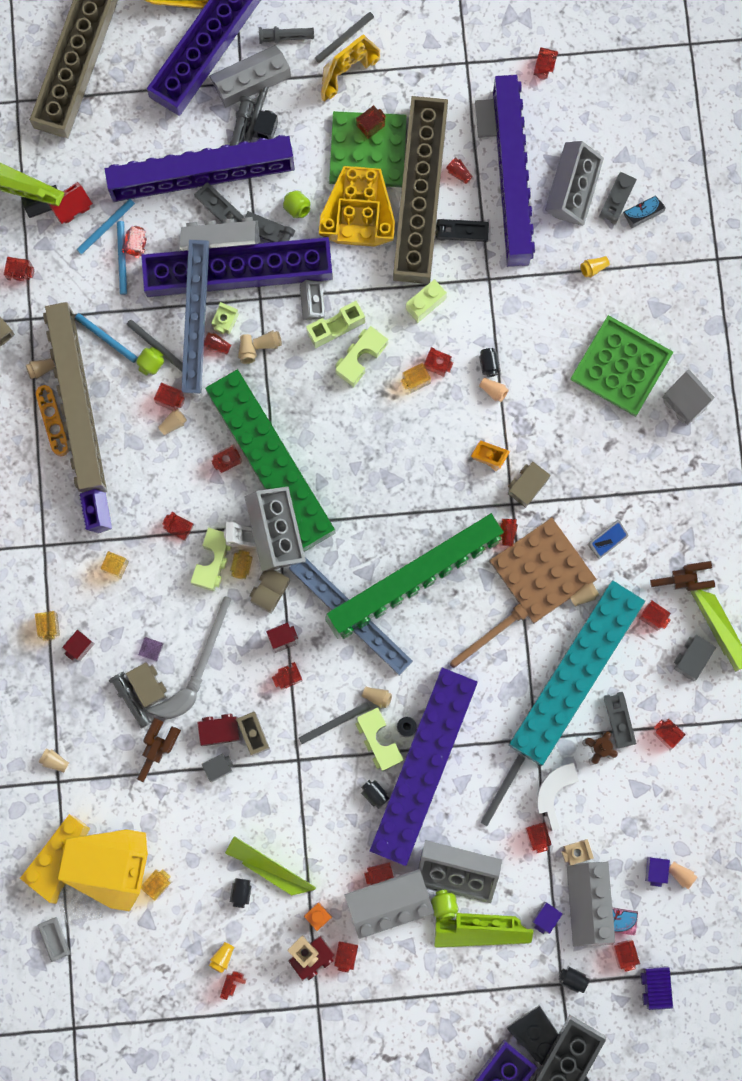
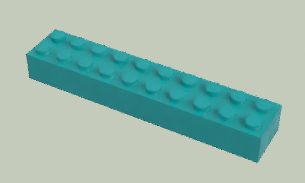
M613 580L610 582L508 745L538 765H544L644 605V599Z

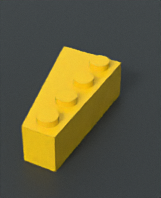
M69 814L20 879L49 903L56 904L59 899L58 896L65 886L64 882L57 879L65 839L87 836L90 827L76 816Z

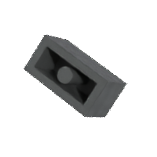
M698 635L688 638L684 644L686 648L684 653H679L674 661L676 664L674 670L692 681L698 679L717 648Z

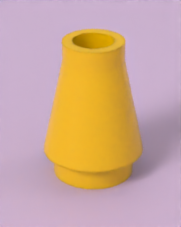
M606 256L587 259L580 264V269L584 277L591 278L606 267H609L610 263Z
M224 942L210 959L209 966L223 973L228 968L235 947Z

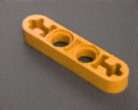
M41 385L36 390V398L51 449L57 456H65L69 452L67 446L68 439L54 392L49 386ZM44 390L49 393L47 394L48 401H53V403H46L43 396H40ZM49 407L55 409V414L51 417L45 415V410ZM53 425L60 426L58 434L50 432V428ZM58 438L60 439L61 444L65 445V447L62 448L63 451L61 452L58 449H56L58 447V442L56 439Z

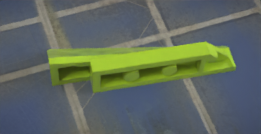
M0 163V190L2 192L56 206L60 205L64 192Z
M702 590L690 591L724 656H727L735 672L741 670L742 643L716 595Z
M236 836L233 837L225 854L243 861L242 864L291 896L316 889L314 885Z
M456 913V920L440 921L439 918H436L434 946L441 948L526 944L532 942L533 930L522 926L521 920L516 916Z

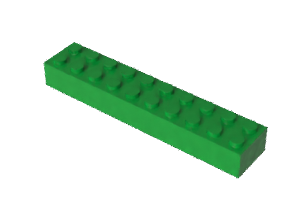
M237 369L207 386L205 389L264 489L289 487L303 551H307L336 533L335 528L239 370Z
M492 513L328 612L325 618L327 624L337 639L349 637L353 634L355 628L359 627V629L367 626L371 618H380L389 607L392 609L402 604L404 598L408 597L410 599L418 594L420 588L424 587L427 589L432 586L438 577L441 579L445 578L454 567L459 569L467 564L469 558L475 559L482 555L485 548L492 549L497 546L499 541L502 540L501 536L504 531Z

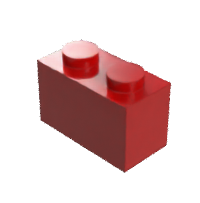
M76 182L62 191L64 196L59 206L48 205L61 224L64 222L66 224L71 222L78 213L82 214L88 211L93 203L81 184Z

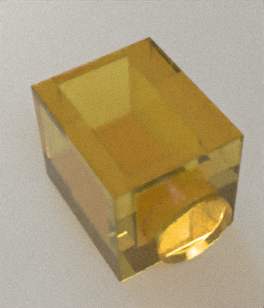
M423 363L402 372L403 379H401V383L405 390L409 389L410 393L431 384V377Z
M108 551L100 569L107 574L122 579L129 561L122 556Z
M55 611L35 614L37 636L39 638H43V641L55 640L56 636H60L58 614Z
M156 869L143 883L141 889L156 901L171 885V876L164 869L161 871Z

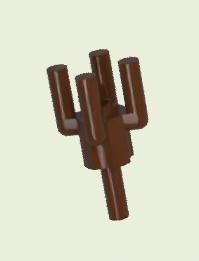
M706 561L684 565L683 569L673 570L672 577L650 580L651 587L674 584L675 590L686 588L687 591L715 588L714 580L698 582L696 573L699 570L711 569L712 562Z
M157 718L153 719L143 740L147 746L142 756L147 759L137 777V780L141 782L145 781L153 762L160 763L164 753L168 754L171 752L181 732L180 729L171 726L165 740L158 737L157 735L164 722Z
M610 732L602 733L600 738L596 740L586 738L582 741L583 746L591 747L593 756L589 759L590 765L598 764L603 757L613 759L618 756L617 751L612 749L613 744L610 741Z

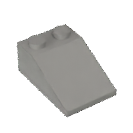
M688 369L662 398L665 405L677 413V418L682 423L685 422L689 425L706 410L715 397Z

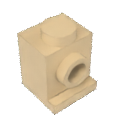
M588 839L563 846L564 851H561L565 863L568 862L569 865L594 859ZM574 850H580L581 854L579 857L574 855Z
M303 935L287 950L303 968L307 965L311 967L318 960L316 956L319 952ZM307 949L309 951L308 956H302L301 950Z

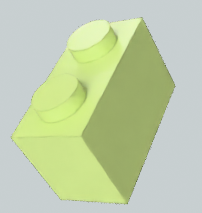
M434 279L406 303V310L419 323L446 300L447 292Z

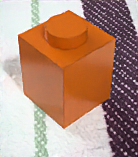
M318 902L304 917L318 931L332 918V915Z

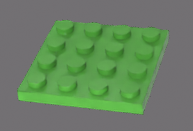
M333 111L329 184H336L343 166L381 169L386 187H402L407 115Z
M608 315L570 380L636 417L674 352Z

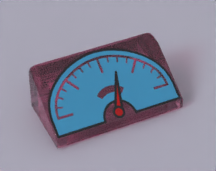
M612 907L614 932L636 935L638 911Z

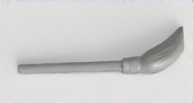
M226 596L223 598L195 674L191 676L186 689H182L160 704L147 708L146 712L165 719H172L183 715L192 708L197 698V692L200 689L201 677L231 598Z

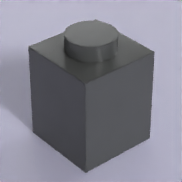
M223 753L201 764L210 782L233 772L231 767L234 766L230 757H225Z

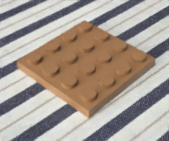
M553 518L547 520L489 561L518 603L528 613V617L533 624L569 600L586 583L590 584L597 580Z

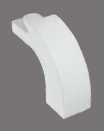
M226 522L224 538L226 539L227 546L256 549L252 527L241 526L234 522Z
M574 763L561 766L550 772L538 789L536 798L537 813H546V816L543 817L546 828L550 827L551 831L560 829L554 809V799L557 792L566 785L579 782Z

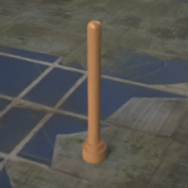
M520 604L516 605L509 617L450 662V666L453 668L457 667L513 622L520 619L524 620L529 616Z

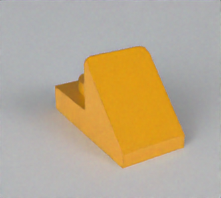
M480 440L471 457L476 461L489 465L494 471H498L510 452Z

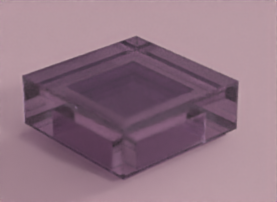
M145 637L138 655L158 661L164 643Z

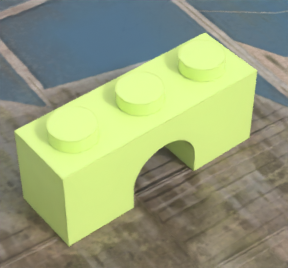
M354 301L341 308L334 317L327 320L321 318L306 326L307 334L314 347L318 348L364 324L365 315L357 301Z
M371 326L360 333L359 341L356 344L353 343L347 350V356L344 359L341 358L335 365L336 375L352 387H355L365 374V368L358 363V358L365 353L378 358L388 345V339Z
M212 528L207 529L202 546L204 549L214 553V561L208 566L196 564L191 579L192 585L215 591L216 587L219 588L222 577L219 575L221 569H225L228 560L225 556L227 550L231 551L232 548L226 545L224 532Z
M378 707L357 717L358 722L355 725L360 734L364 733L367 739L364 743L368 751H373L375 758L372 760L377 769L381 768L384 771L404 761L395 743L389 746H382L376 740V733L386 726Z

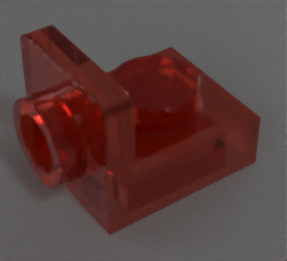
M171 512L170 515L167 514L162 523L164 525L163 529L183 541H186L194 526L193 523L176 515L174 512Z
M339 941L334 966L338 967V971L349 973L350 969L354 970L358 949L357 944Z
M233 971L232 974H227L220 998L228 1000L229 996L233 997L237 986L233 984L234 981L246 984L247 979L243 978V973Z

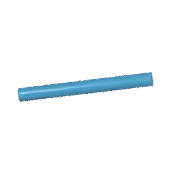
M129 199L76 250L82 255L135 203Z
M117 221L119 289L121 295H126L124 221Z
M80 313L75 316V320L131 362H136L138 357Z

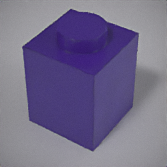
M647 857L645 881H650V886L662 887V883L668 884L670 860Z
M544 902L532 920L535 923L533 928L542 934L545 931L550 934L563 913L547 902Z

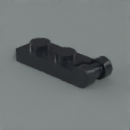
M437 220V240L488 242L489 222ZM451 227V232H445L446 228Z

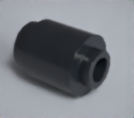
M494 348L481 350L479 360L482 374L487 377L497 376L498 372L501 371L498 353L495 352Z
M403 717L397 724V731L403 737H411L417 728L415 720L411 717ZM405 723H409L411 725V728L409 730H405L403 728V725Z
M368 780L361 787L363 789L361 794L373 807L376 806L379 809L390 799L387 796L388 793L376 780L373 782Z
M235 878V882L232 883L229 901L233 903V907L245 908V905H249L252 888L250 885L251 880Z
M569 966L567 969H562L558 978L561 980L560 985L576 993H584L590 981L586 974Z

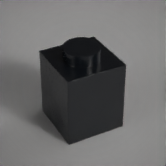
M259 110L253 130L254 138H274L278 125V116L274 112Z

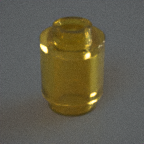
M239 550L238 553H234L230 569L232 577L246 579L247 575H249L253 559L252 556H249L250 552Z

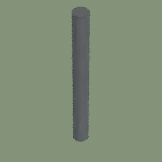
M368 12L318 54L315 60L318 63L322 62L371 21L374 15Z
M264 87L260 90L244 138L246 142L250 143L252 140L259 110H262L269 87Z
M132 319L128 321L127 326L152 347L160 351L168 361L182 372L183 363Z
M366 702L299 737L301 744H304L371 709V707Z
M517 756L484 815L481 824L489 825L525 760L523 756Z

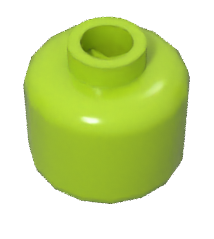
M295 190L285 195L283 208L293 218H303L310 212V200L302 192Z
M152 346L144 348L136 359V363L139 366L138 370L146 376L149 373L155 375L164 363L163 354Z
M440 890L431 899L434 910L433 915L436 918H439L440 921L455 918V914L459 909L456 896L453 893H447V890Z

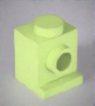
M220 302L211 323L214 331L230 335L239 315L238 309ZM222 316L227 317L225 321L220 320Z

